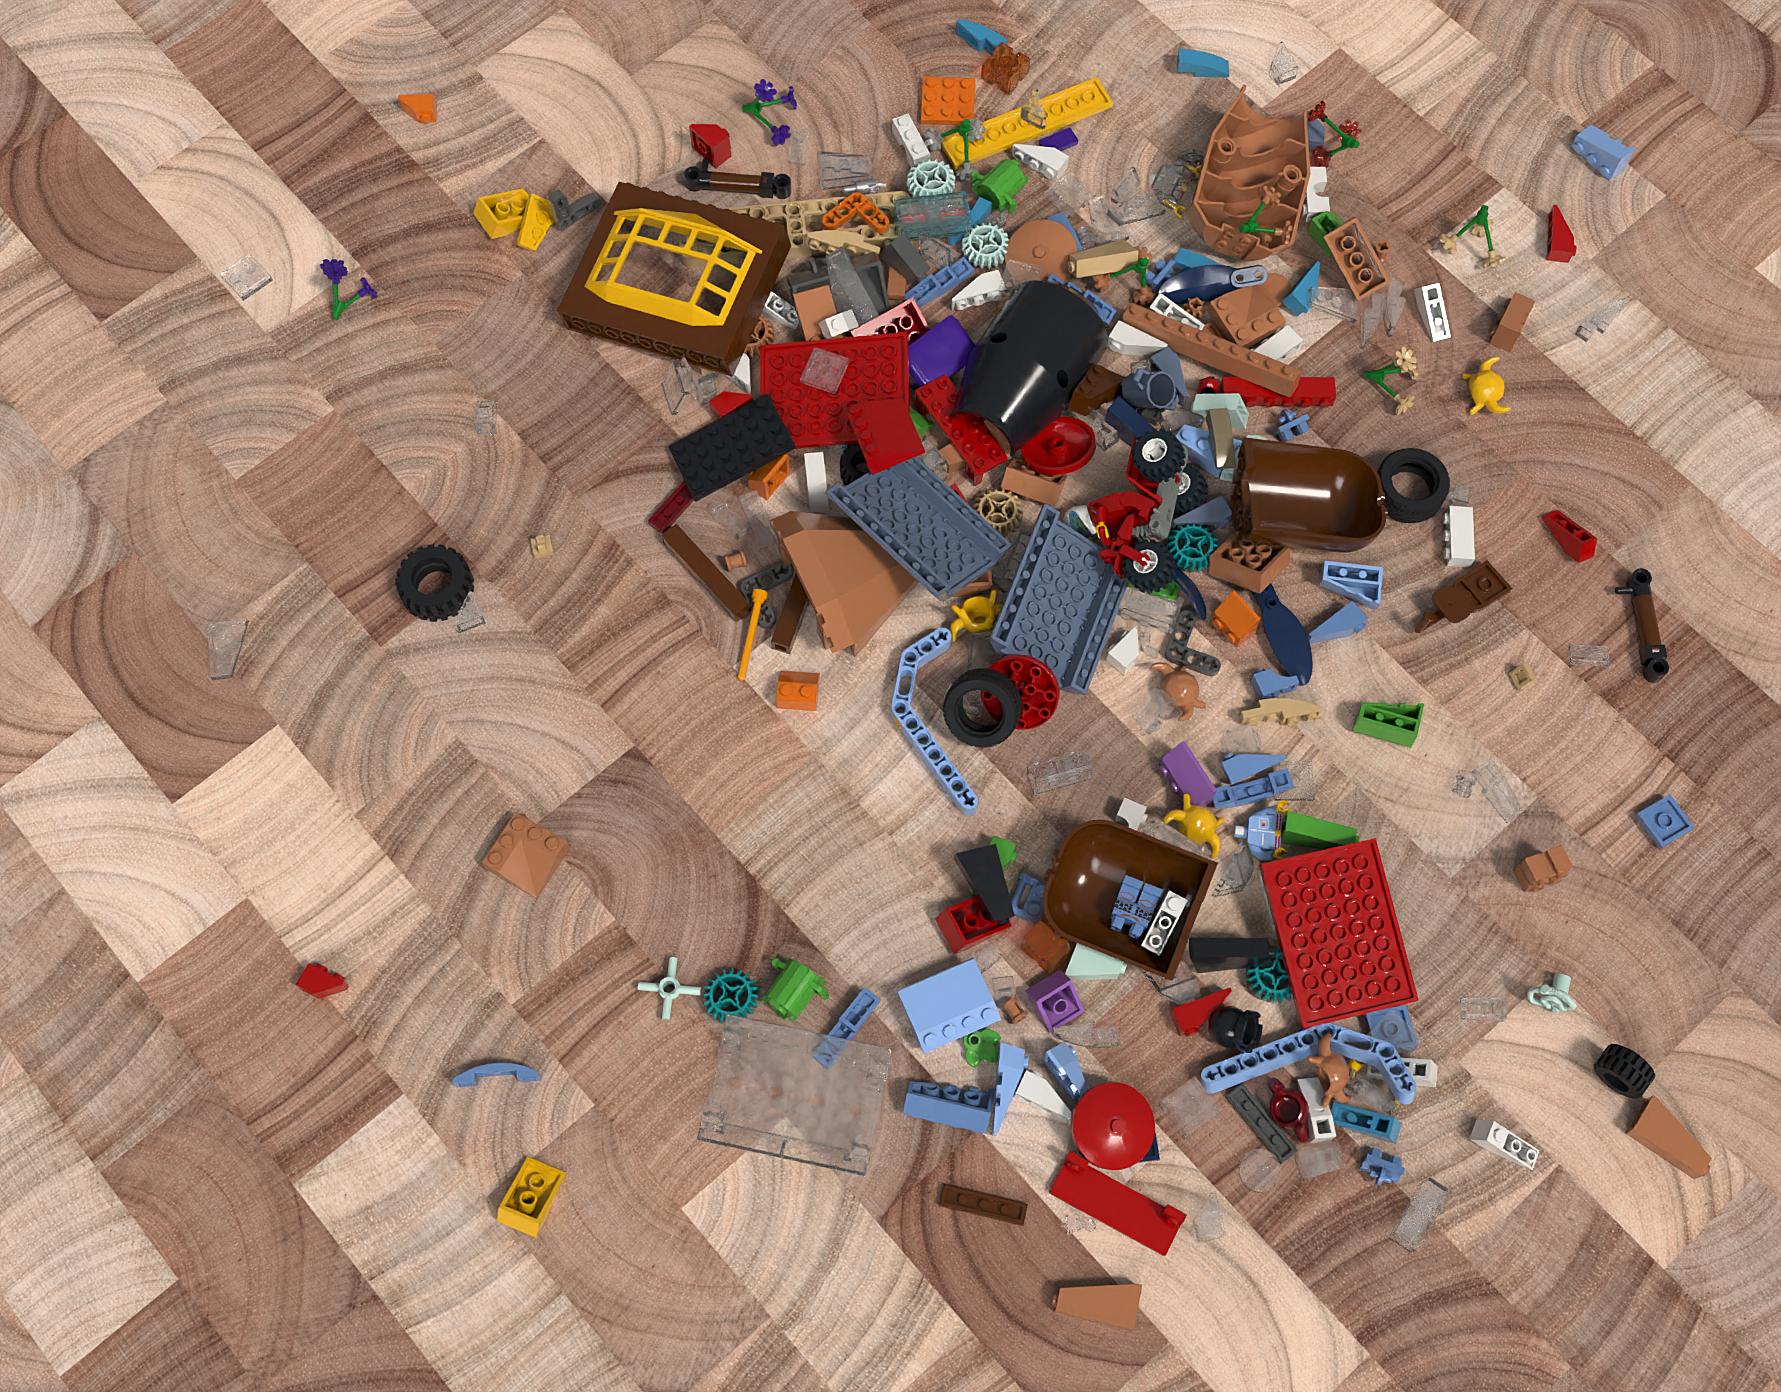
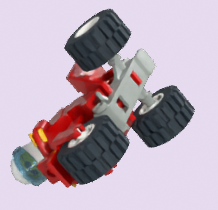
M1162 428L1159 431L1152 429L1150 433L1149 431L1144 432L1145 435L1143 437L1141 435L1138 437L1139 441L1133 439L1126 469V478L1140 494L1130 490L1124 493H1113L1091 501L1088 505L1073 506L1066 511L1063 517L1065 525L1086 538L1093 537L1097 533L1098 538L1101 539L1102 544L1107 549L1099 551V557L1105 564L1114 565L1113 571L1119 578L1124 579L1126 576L1132 585L1143 593L1145 591L1152 593L1153 590L1157 593L1160 592V588H1167L1166 584H1171L1173 581L1171 577L1176 575L1174 569H1177L1175 559L1169 550L1161 542H1156L1151 537H1155L1158 540L1166 539L1169 535L1173 513L1181 515L1183 512V514H1186L1202 506L1201 503L1207 499L1205 495H1208L1206 480L1195 466L1193 467L1192 464L1187 463V447L1181 445L1172 432L1169 430L1165 431Z

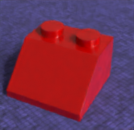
M717 124L689 125L692 148L704 159L709 160V163L715 169L731 157L730 135L726 129H722Z

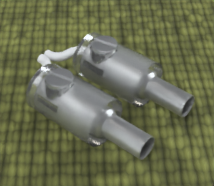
M877 178L855 181V185L844 187L843 197L855 192L863 195L878 193L879 189L886 187V184L878 183Z

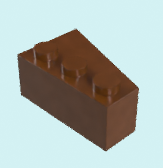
M1094 363L1073 391L1068 409L1082 416H1087L1099 409L1103 403H1109L1112 398L1120 397L1122 395V386L1120 384L1124 376Z

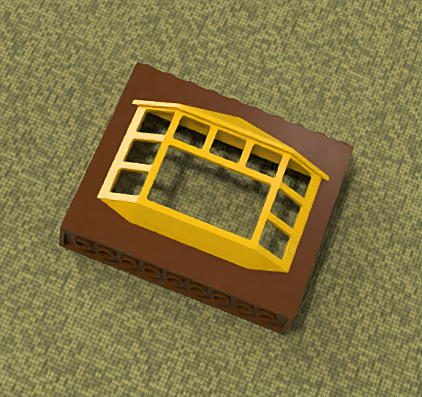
M618 182L557 312L568 330L733 377L792 245L785 225L779 222H770L761 217H751L746 213L740 214L730 209L717 208L712 204L706 205L696 200L683 199L678 195H668L663 191L657 192L647 187L641 188L628 182ZM625 219L636 222L630 234L617 235ZM642 224L662 229L658 240L638 236ZM669 231L689 236L685 247L682 248L664 243ZM696 238L716 244L711 255L691 250ZM627 241L619 257L606 258L614 242ZM634 242L708 262L690 302L680 301L615 282ZM722 246L747 252L740 269L718 258ZM714 264L737 276L729 293L707 282ZM603 265H615L609 280L596 281ZM703 288L726 299L719 316H715L696 306Z

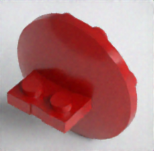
M1021 654L1004 656L989 666L991 670L995 669V671L1008 676V679L1010 678L1015 683L1017 690L1020 692L1022 712L1015 729H1033L1043 725L1052 717L1059 703L1060 689L1055 675L1048 666L1034 657ZM980 690L985 709L993 719L999 722L1003 717L1000 701L988 691Z

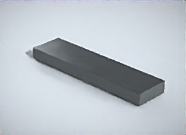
M1243 1083L1225 1096L1280 1165L1298 1151Z

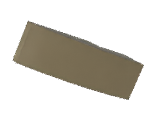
M1209 409L1206 422L1210 433L1208 441L1216 469L1235 468L1234 441L1228 409Z

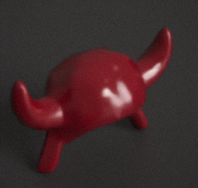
M1275 1077L1269 1078L1267 1084L1273 1094L1269 1109L1274 1122L1285 1129H1293L1298 1140L1301 1143H1307L1309 1140V1130L1305 1122L1307 1121L1309 1106L1303 1093L1293 1088H1285L1282 1082Z

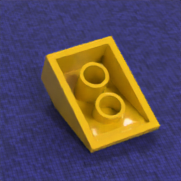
M522 188L479 197L473 214L491 239L507 236L521 228L529 195Z
M527 1156L499 1206L497 1222L537 1238L565 1179L566 1172Z

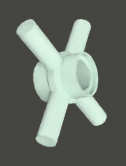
M669 957L667 977L662 979L660 983H638V990L659 992L660 996L664 998L662 1020H670L672 1000L676 999L679 994L701 995V987L683 986L675 979L678 960L676 957ZM667 985H674L675 989L672 992L667 993L664 991Z

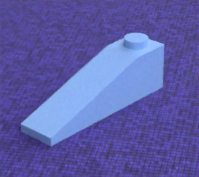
M1064 1042L1048 1050L1045 1053L1043 1062L1074 1104H1076L1078 1099L1088 1089L1078 1059L1076 1058V1051L1071 1045L1067 1046Z
M1000 1043L998 1051L992 1136H997L1021 1079L1023 1069L1028 1067V1056H1024L1025 1050L1006 1043Z

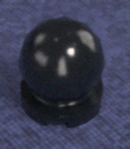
M1235 1006L1220 1007L1212 1013L1208 1021V1031L1212 1039L1220 1046L1236 1047L1241 1052L1252 1053L1251 1048L1253 1045L1258 1046L1262 1036L1263 1025L1259 1024L1258 1019L1261 1017V1014L1253 1010L1243 1012Z

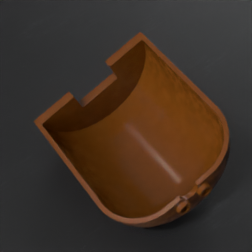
M1244 437L1237 456L1239 458L1238 469H1234L1232 484H1235L1233 495H1231L1232 527L1234 534L1238 535L1237 539L1239 541L1348 553L1368 546L1382 532L1387 516V508L1385 505H1381L1385 500V493L1382 490L1381 479L1377 471L1363 457L1342 449Z
M1099 819L1078 825L1066 836L1060 850L1055 849L1052 861L1055 862L1053 869L1048 868L1044 877L1047 883L1043 894V907L1049 923L1060 935L1069 940L1173 981L1218 862L1113 821ZM1125 875L1143 882L1135 903H1138L1145 883L1163 890L1146 931L1141 934L1139 939L1128 935L1131 926L1123 924L1120 932L1110 929L1112 920L1110 917ZM1171 891L1188 901L1159 956L1142 947L1141 944L1165 893Z

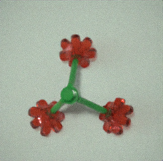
M1321 101L1315 106V110L1309 111L1308 114L1310 116L1307 120L1313 122L1319 118L1322 122H1326L1338 133V137L1342 139L1341 147L1332 151H1326L1322 146H1318L1316 150L1312 151V155L1316 156L1314 163H1319V167L1327 168L1333 154L1348 148L1359 147L1360 143L1357 141V135H1361L1362 130L1357 129L1359 126L1357 121L1351 124V120L1345 121L1346 126L1341 124L1337 127L1324 113L1326 103Z

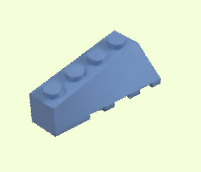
M910 1081L903 1114L913 1118L926 1119L934 1123L947 1124L955 1128H964L976 1133L986 1134L996 1089L988 1088V1092L978 1091V1087H969V1090L958 1089L957 1085L941 1088L936 1083Z

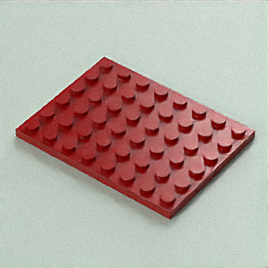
M900 332L760 345V397L768 393L797 447L796 449L857 444L859 442L845 408L861 401L903 398L910 414L908 333Z
M1376 838L1259 864L1301 1029L1419 1001Z

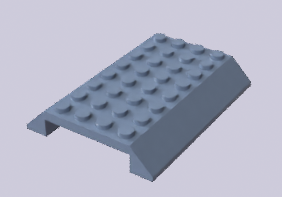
M917 457L874 475L870 471L846 487L838 483L825 492L832 501L932 595L942 602H945L992 569L1012 547L1008 540Z
M1043 503L989 639L995 652L1003 657L1021 654L1034 657L1043 662L1055 675L1060 690L1086 695L1129 580L1126 576L1123 581L1120 580L1121 578L1113 571L1114 565L1105 564L1099 557V551L1105 549L1059 521L1060 512Z

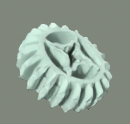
M929 158L927 162L921 160L920 164L915 163L907 175L909 194H912L913 199L918 198L919 202L924 201L925 204L931 202L932 205L936 201L941 204L942 199L947 201L948 196H951L955 189V176L949 164L944 165V161L939 163L937 158L934 161H931Z
M982 222L981 226L975 224L974 228L970 227L968 232L964 234L962 253H964V257L968 259L969 263L974 262V267L980 265L981 269L984 266L990 269L991 265L997 267L998 263L1002 264L1004 262L1005 254L1007 253L1006 247L1010 239H1008L1007 233H1004L1003 228L998 229L997 224L994 227L991 226V223L984 225Z

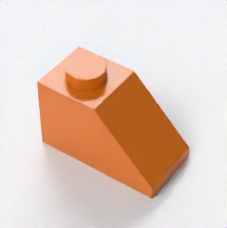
M434 94L398 95L402 110L418 123L436 122L437 103Z

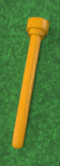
M753 589L751 598L754 605L738 672V679L740 681H743L746 677L761 605L764 604L768 596V592L761 589Z

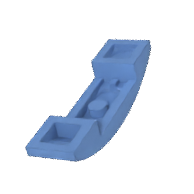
M1287 768L1268 773V777L1232 787L1229 784L1217 787L1213 803L1215 809L1248 805L1284 793L1294 788Z
M492 1063L461 1073L453 1079V1084L457 1088L478 1086V1077L517 1074V1079L520 1082L542 1081V1078L537 1071L526 1066L513 1063Z

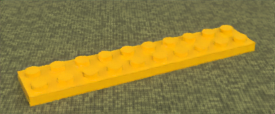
M1095 77L984 121L981 127H985L986 132L981 133L982 140L978 141L975 138L974 142H970L968 136L970 164L1012 148L1014 144H1022L1112 108L1113 102L1099 79ZM956 132L944 137L943 142L940 144L955 170L958 167H963V161H965L964 137Z

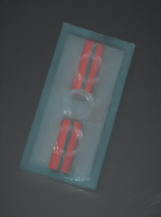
M966 191L894 199L893 213L898 237L904 233L909 241L971 234L972 217Z

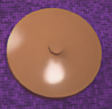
M1046 219L1034 220L1021 226L1011 236L1006 247V267L1010 276L1018 285L1032 280L1046 281L1051 273L1066 283L1073 275L1068 270L1070 254L1077 253L1078 248L1071 232L1060 223Z

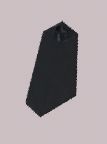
M993 844L956 853L954 860L990 922H997L998 925L1010 923L1009 919L1015 915L997 845Z
M1189 938L1190 959L1197 973L1272 966V958H1275L1274 945H1270L1268 938Z

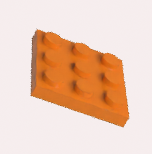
M923 76L921 124L960 125L964 119L970 120L974 118L975 78Z

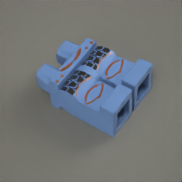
M1125 875L1110 917L1112 919L1110 929L1120 932L1123 924L1131 926L1128 935L1139 939L1141 934L1146 931L1163 890L1145 883L1138 903H1135L1143 882Z

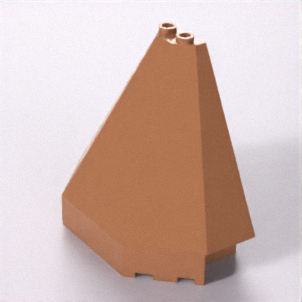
M790 511L769 520L777 538L778 551L785 566L793 565L816 613L818 635L825 650L830 648L832 653L850 646L856 657L919 582L852 518Z

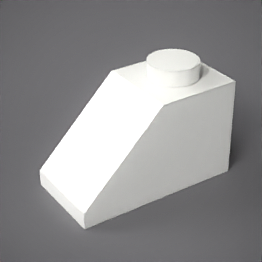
M852 309L819 322L825 339L833 338L859 327Z
M743 353L733 377L725 376L747 394H750V359Z

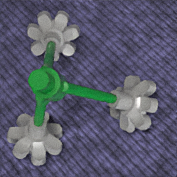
M974 118L970 120L964 119L959 126L945 133H939L937 130L934 131L933 128H928L927 132L924 133V136L928 139L924 143L926 146L931 145V151H938L941 149L940 144L943 142L944 137L958 132L960 136L964 137L965 161H963V167H958L955 176H960V179L963 180L966 179V176L971 179V173L973 171L978 172L975 166L970 167L968 136L970 142H974L975 138L980 141L983 138L981 133H985L986 128L981 127L983 124L982 120L975 121Z

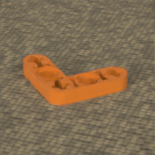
M859 192L849 195L822 217V227L824 230H836L856 214L877 233H886L890 227L889 218ZM841 209L848 210V213L846 215L839 214V211ZM867 210H872L874 214L871 216H867L864 214V212Z

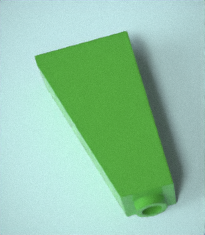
M1287 811L1282 820L1280 843L1325 850L1359 842V836H1356V828Z

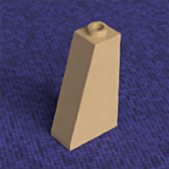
M1124 239L1070 254L1068 270L1076 278L1117 272L1138 262V250Z

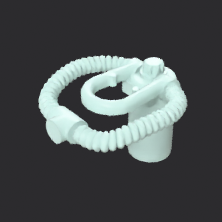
M1554 974L1552 987L1548 985L1541 987L1533 986L1527 991V998L1531 1003L1546 1007V1009H1552V1012L1556 1014L1560 1010H1574L1577 1007L1576 1003L1568 995L1571 978L1564 974ZM1534 993L1544 994V996H1541L1540 1000L1535 998L1533 995Z

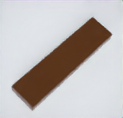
M943 1184L939 1202L940 1207L1019 1226H1024L1028 1206L1026 1203Z

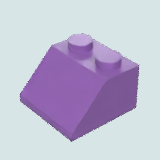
M1061 970L1056 971L1025 991L1032 1007L1050 1033L1085 1012L1072 980Z

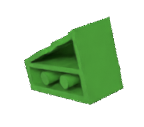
M1362 703L1356 714L1353 731L1411 748L1418 735L1424 703H1418V705H1406V703H1399V705Z

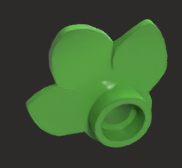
M985 1029L980 1032L977 1030L963 1036L967 1062L974 1068L979 1065L981 1060L988 1063L997 1062L998 1052L994 1045L1001 1040V1036L991 1029ZM975 1036L977 1038L976 1044L971 1043V1037Z

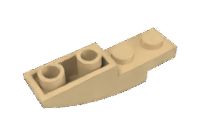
M823 230L808 233L804 246L812 250H818L836 257L840 256L842 248H846L849 256L856 257L874 252L878 257L880 247L863 242L864 235L840 230Z
M1270 698L1258 700L1255 709L1241 711L1239 722L1240 725L1247 724V726H1253L1261 721L1273 722L1279 718L1281 725L1287 724L1292 726L1298 724L1299 721L1306 720L1307 722L1317 720L1323 710L1321 706L1302 700Z

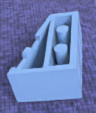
M1590 125L1576 135L1571 147L1610 181L1625 169L1636 148L1633 146L1627 147L1622 144L1621 140H1613L1608 137V133Z
M1184 424L1177 433L1176 438L1181 445L1187 447L1188 459L1219 478L1222 469H1216L1208 441L1209 431ZM1233 438L1234 451H1236L1242 440Z
M1324 561L1320 567L1319 586L1376 610L1380 605L1383 567Z

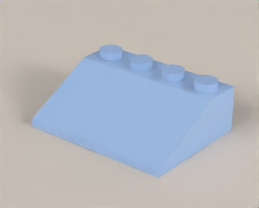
M974 958L897 990L918 1046L923 1053L1001 1020L995 1002Z

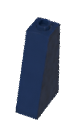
M1118 397L1107 409L1104 428L1131 447L1133 439L1139 441L1138 437L1140 435L1143 437L1145 435L1144 432L1149 431L1150 433L1152 429H1155L1121 397Z

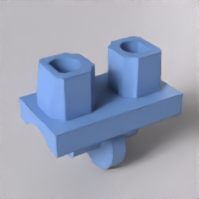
M1160 259L1154 268L1159 274L1156 275L1149 271L1146 275V283L1151 286L1153 293H1156L1167 279L1176 275L1173 273L1174 270L1172 268L1175 265V261L1170 260L1167 263Z
M1282 410L1281 417L1277 420L1279 423L1284 422L1285 424L1272 431L1274 436L1278 434L1282 442H1286L1294 438L1290 430L1292 427L1295 428L1298 436L1309 431L1306 420L1310 419L1308 414L1293 420V417L1296 416L1295 411Z
M1371 1148L1361 1163L1360 1169L1369 1172V1176L1376 1178L1375 1185L1381 1186L1383 1181L1398 1183L1405 1170L1402 1167V1159L1393 1155L1389 1157L1388 1161L1381 1159V1150Z

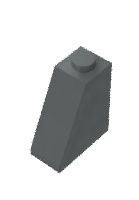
M904 233L893 240L879 255L882 260L911 284L916 280L921 282L928 276L926 272L930 269V266Z

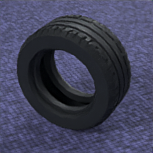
M1404 448L1394 451L1383 460L1377 471L1381 479L1382 490L1385 493V500L1381 505H1385L1387 508L1388 517L1403 523H1420L1434 516L1444 503L1450 489V477L1444 464L1435 455L1418 448ZM1400 472L1415 473L1426 481L1429 486L1430 495L1417 500L1405 498L1394 488L1392 477Z
M975 668L969 670L955 680L944 699L943 717H945L946 725L958 740H961L963 743L965 742L967 745L969 744L977 748L996 746L1004 742L1018 724L1022 712L1020 692L1017 690L1015 683L1010 678L1008 679V676L995 671V669ZM975 690L988 691L1000 701L1003 709L1002 719L996 724L987 726L975 723L970 720L964 711L963 696Z

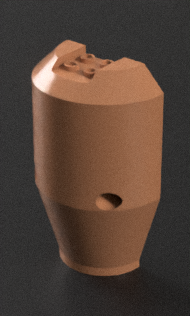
M1243 84L1239 95L1209 137L1189 210V220L1194 231L1209 247L1224 255L1239 258L1243 261H1256L1279 254L1290 248L1294 243L1310 178L1307 131L1308 112L1304 111L1290 119H1272L1262 116L1247 105L1244 99L1247 85ZM1263 185L1267 186L1268 189L1272 186L1275 188V192L1281 194L1279 198L1280 203L1277 205L1267 204L1255 218V221L1260 228L1274 229L1282 228L1285 221L1290 220L1292 231L1289 232L1288 245L1281 243L1280 236L1267 233L1266 235L1272 238L1270 242H1266L1268 244L1267 248L1259 244L1260 238L1239 231V226L1248 222L1260 206L1261 195L1258 194V191Z

